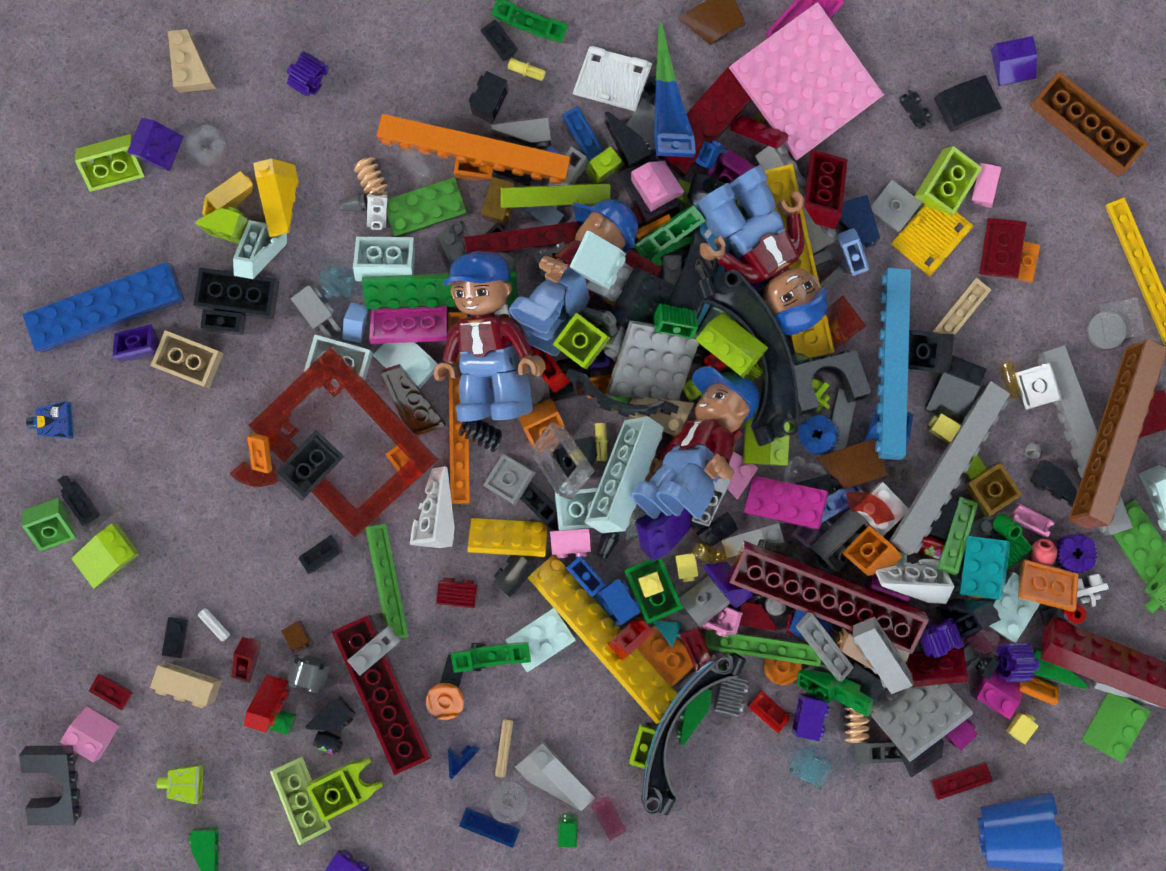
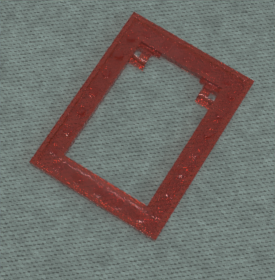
M331 346L248 426L256 434L268 437L269 448L284 463L298 449L291 439L300 430L291 424L289 419L293 415L291 412L317 387L320 389L323 386L334 397L344 389L410 460L358 509L326 477L311 491L355 538L439 459ZM334 379L339 383L337 387L331 383ZM285 428L289 433L286 435L281 429Z

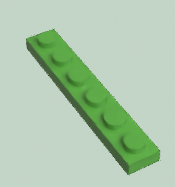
M386 524L366 527L385 628L390 625L396 636H399L401 639L408 637Z
M706 629L705 641L709 650L728 651L741 655L814 666L821 665L819 656L806 643L738 633L723 637L716 634V630Z

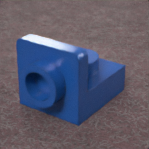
M713 140L712 143L704 141L696 163L712 170L719 152L727 154L728 150L722 148L723 144Z

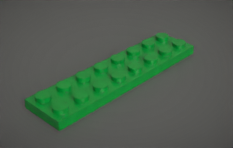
M510 271V280L506 281L512 287L511 294L507 296L506 305H512L515 299L518 298L516 271ZM449 274L362 277L365 305L368 310H378L379 308L397 309L401 307L414 309L426 306L430 308L447 306L448 308L457 306L451 294L452 284L447 286L443 284V281L449 278Z

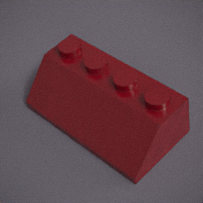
M811 149L803 207L816 225L835 229L842 215L848 159Z

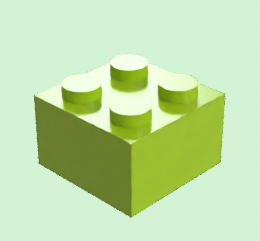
M575 313L553 345L581 367L588 369L610 340V337L580 314Z

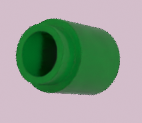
M1007 514L998 515L993 522V528L1007 539H1017L1022 533L1020 524Z

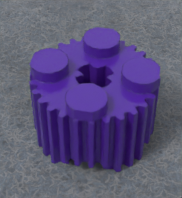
M302 51L296 64L292 63L287 69V74H289L287 84L306 97L310 94L316 95L322 86L320 82L323 75L327 76L329 72V67L311 54Z
M1081 534L1063 536V538H1060V541H1057L1056 547L1058 550L1055 562L1058 563V566H1061V569L1073 573H1084V571H1088V569H1092L1095 566V558H1097L1096 554H1098L1096 552L1097 548H1095L1096 545L1091 538ZM1077 551V556H1073L1072 553Z
M953 618L942 621L941 625L936 626L935 623L926 625L920 637L926 657H930L931 654L935 658L944 656L953 647L956 646V649H959L964 645Z
M1005 643L999 645L998 650H996L997 655H1000L998 657L1000 665L996 669L999 678H1004L1006 682H1029L1032 680L1035 670L1039 668V661L1037 658H1034L1031 643Z

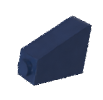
M868 195L844 201L842 215L838 223L845 231L855 228L862 246L865 245V248L875 246L876 242L880 240V235Z

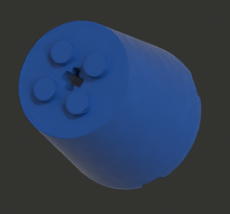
M1052 792L980 807L981 817L977 818L980 832L979 842L982 857H985L988 868L1019 871L1063 870L1060 826H1055L1054 815H1058Z

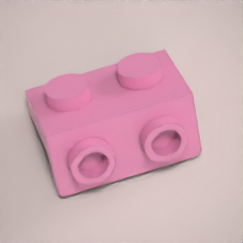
M726 606L701 627L707 630L714 629L717 631L716 634L723 637L736 635L742 612Z

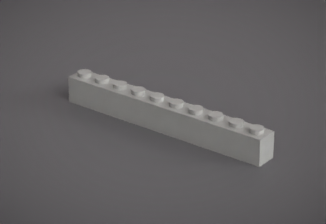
M1064 345L1039 354L1038 364L1040 366L1053 362L1064 399L1055 401L1053 404L1057 405L1059 411L1058 419L1064 424L1066 430L1064 431L1065 438L1071 443V454L1078 462V473L1082 478L1097 430ZM1119 495L1120 501L1113 513V521L1109 526L1099 527L1104 536L1132 528L1121 495Z
M991 381L983 387L962 421L960 429L946 447L889 542L894 547L907 555L919 551L922 546V538L924 536L927 537L932 530L930 525L933 520L936 521L940 517L942 505H946L952 497L950 492L960 484L961 479L959 477L969 469L971 465L969 461L972 456L975 457L980 451L979 445L981 441L984 442L989 436L990 432L988 430L990 426L996 424L999 419L998 413L1000 410L1003 411L1008 405L1009 401L1007 398L1010 393Z

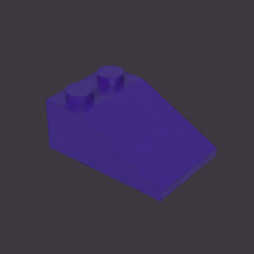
M685 508L679 516H675L673 513L671 516H666L661 511L657 519H652L647 514L635 520L641 550L652 561L669 554L692 527L690 513Z

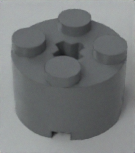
M294 655L287 678L289 681L288 685L293 688L305 687L308 688L309 692L319 693V689L326 687L331 664L328 663L326 665V660L309 655H304V659L299 658V655Z

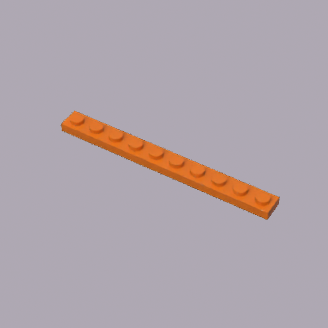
M463 312L448 313V333L454 323L460 319L467 318L468 314ZM459 352V355H458V358H457V361H456L458 365H459V359H460V356H461V355H460V352ZM449 371L452 504H470L469 439H465V433L459 436V428L463 422L457 421L456 406L460 404L459 381L461 376L451 378Z

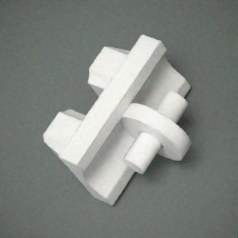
M368 194L367 227H371L372 230H382V228H386L387 195L376 196Z
M1093 574L1087 576L1090 586L1084 587L1082 578H1078L1077 597L1085 595L1086 597L1080 599L1081 603H1088L1090 607H1095L1096 600L1101 599L1100 594L1094 595L1093 593L1109 589L1107 583H1103L1100 574Z

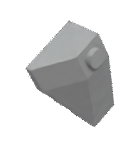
M544 741L537 745L515 766L528 782L580 811L595 799L594 795Z

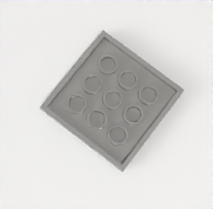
M630 321L606 391L612 395L639 399L649 397L679 401L699 345L695 339L700 333L696 331L694 338L689 339L655 332L654 324Z
M948 684L908 687L894 694H891L887 689L872 705L870 716L908 761L911 762L972 716L973 712Z

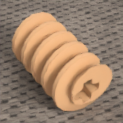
M375 157L365 158L354 164V171L359 173L357 177L359 180H362L360 184L362 187H365L364 192L366 194L381 196L388 193L384 191L388 185H381V182L385 180L384 177L378 178L382 173L381 170H374L378 167V164H371Z
M848 706L844 707V710L850 712V714L844 715V718L850 719L849 722L844 723L845 726L850 727L849 730L844 731V733L850 735L845 741L851 743L867 742L865 739H868L870 735L864 732L869 730V726L864 724L868 723L869 719Z

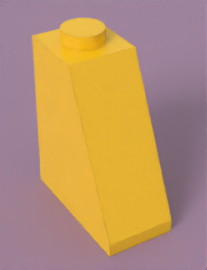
M240 171L205 195L202 214L206 216L219 208H236L251 194L253 188L251 179Z

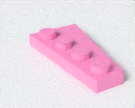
M733 452L729 465L734 469V474L727 489L738 500L758 470V467L753 464L743 463V457Z

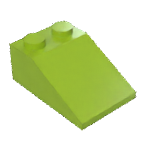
M111 523L93 537L71 559L92 588L95 589L139 556L140 553L119 524Z

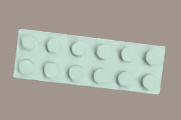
M649 416L624 420L585 520L586 524L601 533L626 531V528L629 526L630 517L636 507V503L631 498V493L637 483L644 481L648 475L649 467L656 455L655 451L662 439L664 430L663 426Z

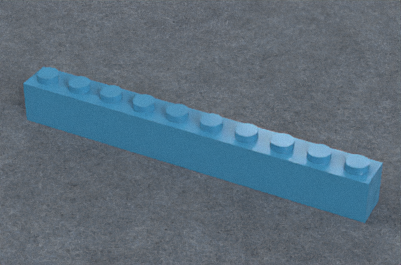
M887 268L885 274L881 276V286H884V292H881L880 303L883 304V310L880 312V322H883V326L879 332V340H882V347L879 348L878 357L881 359V366L879 365L878 377H881V384H878L877 395L880 396V403L877 404V414L880 415V420L876 424V433H879V440L876 441L875 446L878 458L902 460L906 456L911 270Z

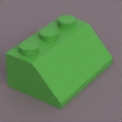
M1107 693L1081 740L1122 763L1150 711L1125 697Z

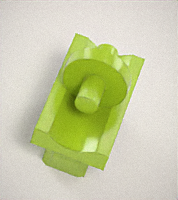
M814 378L812 379V385L820 406L815 411L819 412L822 407L828 410L830 406L826 402L830 397L827 394L822 399L820 397L830 385Z

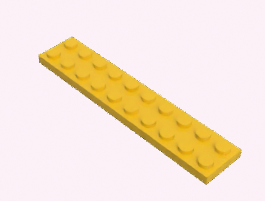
M793 164L765 170L767 174L766 183L773 194L775 210L780 214L785 230H787L786 218L788 216L782 214L776 205L784 200L792 208L791 192H799ZM801 208L797 213H800L805 246L799 260L790 265L789 268L804 269L818 279L803 208ZM826 314L812 328L791 335L797 361L835 352Z
M552 555L527 578L656 724L660 723L666 710L678 693L664 680L637 648L623 660L619 658L608 643L622 630L619 626H615L613 619L587 593L566 569V566L556 555Z

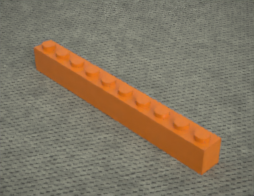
M386 114L381 115L377 138L383 145L392 146V144L400 145L399 147L404 150L418 149V152L429 155L431 152L444 159L453 157L458 162L467 163V161H470L479 167H486L488 165L492 166L494 170L501 172L510 170L512 174L518 176L527 174L536 180L545 178L549 179V182L553 184L566 183L571 162L570 156Z

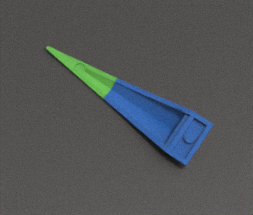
M660 23L658 26L654 121L656 155L694 157L696 154L694 134L676 82L663 25Z

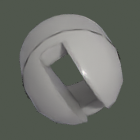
M1031 442L1025 448V455L1028 458L1037 459L1041 454V446L1038 443L1033 444L1034 442Z

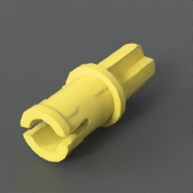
M511 58L508 64V70L523 74V77L529 76L542 81L546 74L545 70L534 67L529 62L524 63L514 58Z
M607 423L594 424V443H596L597 461H607V443L609 442L606 434Z

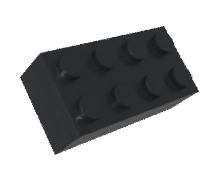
M199 268L193 305L199 309L241 313L248 316L274 319L280 282L276 278L256 276L254 279L234 276V272Z

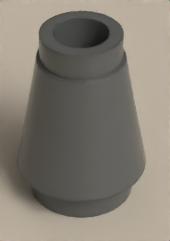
M357 193L339 200V208L341 211H364V209H367L366 194Z

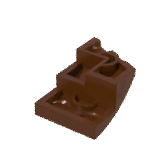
M707 0L678 18L680 22L702 37L709 45L726 38L729 32L746 25L736 0Z
M875 439L817 458V461L830 471L829 473L839 481V484L845 490L888 475L883 460L878 458V452L875 450Z

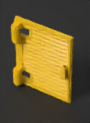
M924 204L892 241L891 245L930 277L974 225L957 211L954 216L929 208ZM958 223H961L964 227L959 232L955 231L954 228ZM931 257L934 261L928 267L925 262Z

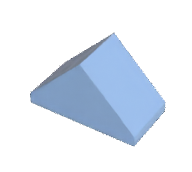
M351 302L344 317L343 340L356 343L362 342L369 313L365 305Z

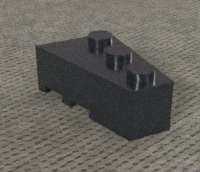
M952 599L947 601L946 604L943 603L936 607L943 621L953 618L961 638L1001 620L992 602Z

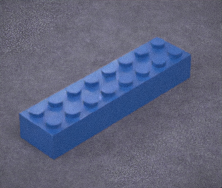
M165 262L24 313L22 316L34 350L42 353L183 302L185 299L173 265Z

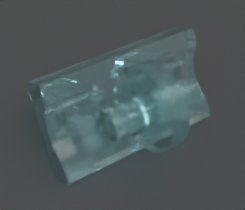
M333 265L327 270L323 269L320 273V282L323 283L322 289L327 291L325 297L330 299L334 295L339 298L341 294L349 299L352 295L355 279L350 275H346L343 280L337 278L340 270Z

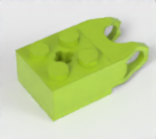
M370 757L350 761L307 783L306 789L323 822L359 805V803L367 800L376 790L383 787L382 781L365 783L359 777L360 771L371 763ZM331 790L337 792L336 797H333V795H328Z

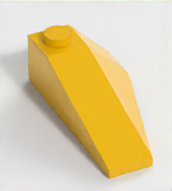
M272 158L253 163L269 236L274 237L289 233L293 215V203L296 200V188L299 185L296 165Z

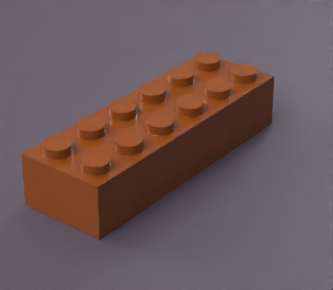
M1060 71L1029 105L1117 178L1128 170L1149 144Z

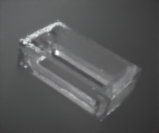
M551 422L529 450L558 496L572 500L594 472V469L566 428ZM560 442L577 466L568 478L552 455Z

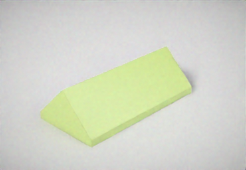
M303 756L270 771L299 845L331 829L328 820L322 821L306 789L307 783L312 781Z

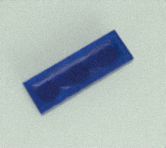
M466 807L459 827L511 848L514 847L520 832V828Z

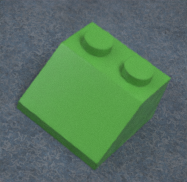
M59 498L22 511V527L39 551L76 539L67 509Z

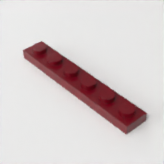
M575 221L464 237L466 254L476 251L499 252L571 242L575 240L578 232V223Z

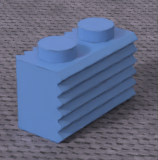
M855 228L839 233L837 238L850 274L855 276L868 271L867 259Z

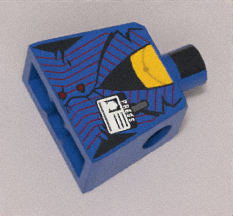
M63 401L36 408V417L26 419L27 428H37L38 436L74 439L72 403Z

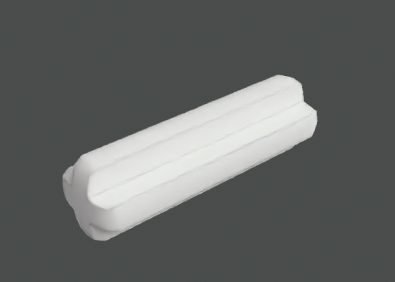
M204 608L199 612L198 616L221 641H225L230 636V633L208 609Z

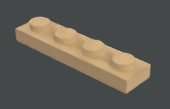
M975 278L934 328L933 332L955 335L991 289L978 278Z

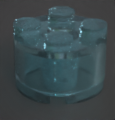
M801 747L795 753L786 770L805 783L813 784L814 788L821 790L832 771V764L825 759H816L814 752Z

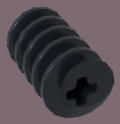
M481 419L463 422L459 428V436L465 433V439L471 437V442L473 443L478 440V446H482L484 443L485 449L491 446V452H495L500 445L502 430L489 425L487 422H483Z

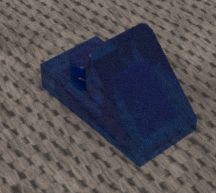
M475 743L472 746L468 744L461 751L462 757L449 747L448 763L449 777L451 779L480 750Z

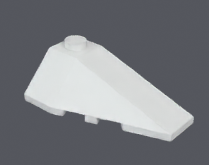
M443 466L432 468L425 487L427 497L418 507V509L422 510L418 521L414 520L412 525L410 545L434 548L452 547L455 527L448 468Z

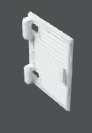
M590 46L573 95L636 112L652 63L644 59L631 58L606 51L603 48ZM594 54L601 56L600 62L592 61ZM635 66L643 67L642 73L634 72Z

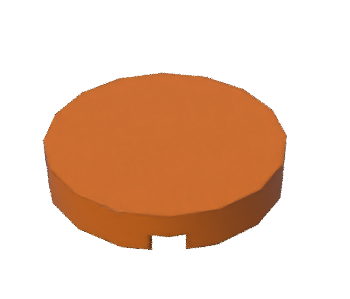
M764 658L763 668L765 675L770 681L779 685H787L797 680L798 672L802 670V664Z
M436 684L427 693V710L431 715H435L440 720L456 718L464 708V695L453 684Z

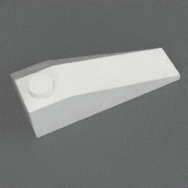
M921 559L915 564L908 562L902 567L890 566L876 570V575L882 587L928 603L946 604L954 589L949 574L937 569L939 560Z

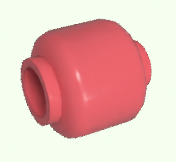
M1048 539L1034 542L1030 553V560L1047 566H1053L1057 557L1058 549L1056 545Z

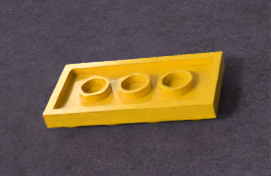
M471 518L468 552L545 557L548 526L543 522Z

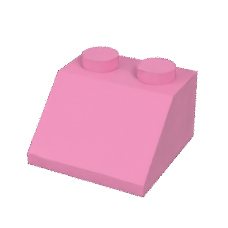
M665 161L648 162L631 172V181L651 212L684 194L683 189Z
M589 529L550 532L552 555L556 554L557 558H566L569 553H576V557L587 556V552H591Z
M86 706L71 723L60 743L65 746L73 745V751L95 762L101 758L119 725Z

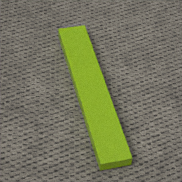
M610 183L501 187L502 208L573 205L574 202L579 204H596L602 200L610 199Z

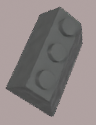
M850 508L810 548L824 564L842 576L853 565L842 553L870 524L853 508Z

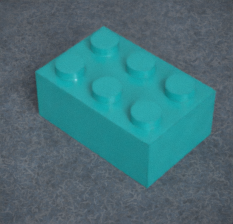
M967 536L960 594L1003 600L1010 550L1009 541Z

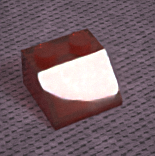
M841 296L830 306L829 329L833 344H837L839 347L864 329L866 325L844 296Z

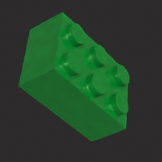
M649 558L624 569L647 624L683 609L662 558L655 561ZM657 572L664 591L645 598L638 578Z

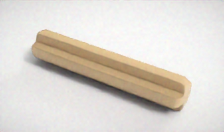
M504 719L502 723L495 776L505 777L513 727V721L509 719Z

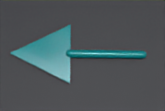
M653 621V624L671 647H673L676 637L681 639L678 632L682 622Z

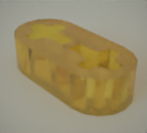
M697 542L692 550V553L697 558L712 564L723 562L726 559V555L721 550Z

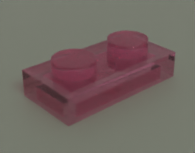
M608 795L591 805L609 840L627 831Z

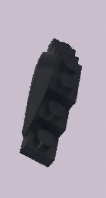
M567 367L565 375L569 377L568 381L577 384L580 381L583 382L581 389L584 390V394L593 398L596 397V402L600 404L599 408L607 411L615 409L619 411V415L628 418L630 415L635 416L636 413L650 417V414L656 415L658 408H660L661 413L670 416L671 413L677 414L678 405L662 399H658L657 403L647 405L629 404L614 400L599 391L586 373Z

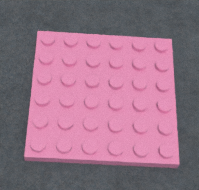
M818 2L729 67L771 127L788 134V141L784 145L796 161L884 95Z

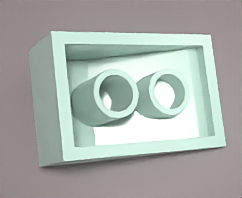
M587 230L570 268L589 281L610 289L617 279L616 274L619 268L625 262L626 253Z
M415 342L384 343L373 354L385 368L400 364L419 389L434 374V368L438 365Z
M598 488L555 492L559 531L593 528L586 524L585 520Z

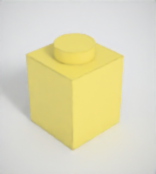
M942 413L938 414L937 417L934 415L928 423L930 426L928 431L946 443L953 440L961 425Z
M695 553L675 556L678 579H683V582L694 581V577L698 576Z
M657 572L638 578L645 598L664 591Z
M1018 712L1005 731L1019 742L1026 744L1039 725L1034 722L1035 718L1027 712L1025 714Z

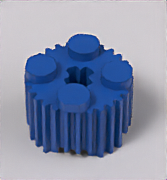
M816 415V417H808V420L805 419V423L802 422L798 429V436L800 437L798 439L805 450L822 456V454L826 455L830 451H834L835 445H838L837 441H839L840 431L829 418ZM818 432L823 433L821 439L816 438Z

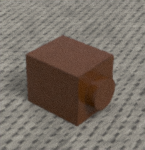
M301 620L281 630L292 651L297 649L300 652L309 647L308 642L312 641Z

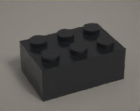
M655 156L621 171V182L644 226L668 214L673 216L676 213H680L681 204L678 198L651 212L631 181L632 171L648 162H658Z
M634 266L612 311L616 318V323L625 328H628L630 321L654 324V314L658 305L667 304L675 285Z

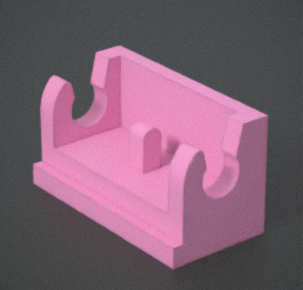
M980 163L982 170L977 176L971 201H974L973 204L992 208L1001 167Z
M1018 502L1010 515L1020 526L1042 537H1049L1051 533L1049 528L1055 523L1051 519Z

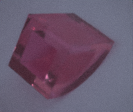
M983 628L967 637L966 640L983 656L996 649L1002 636L991 628Z

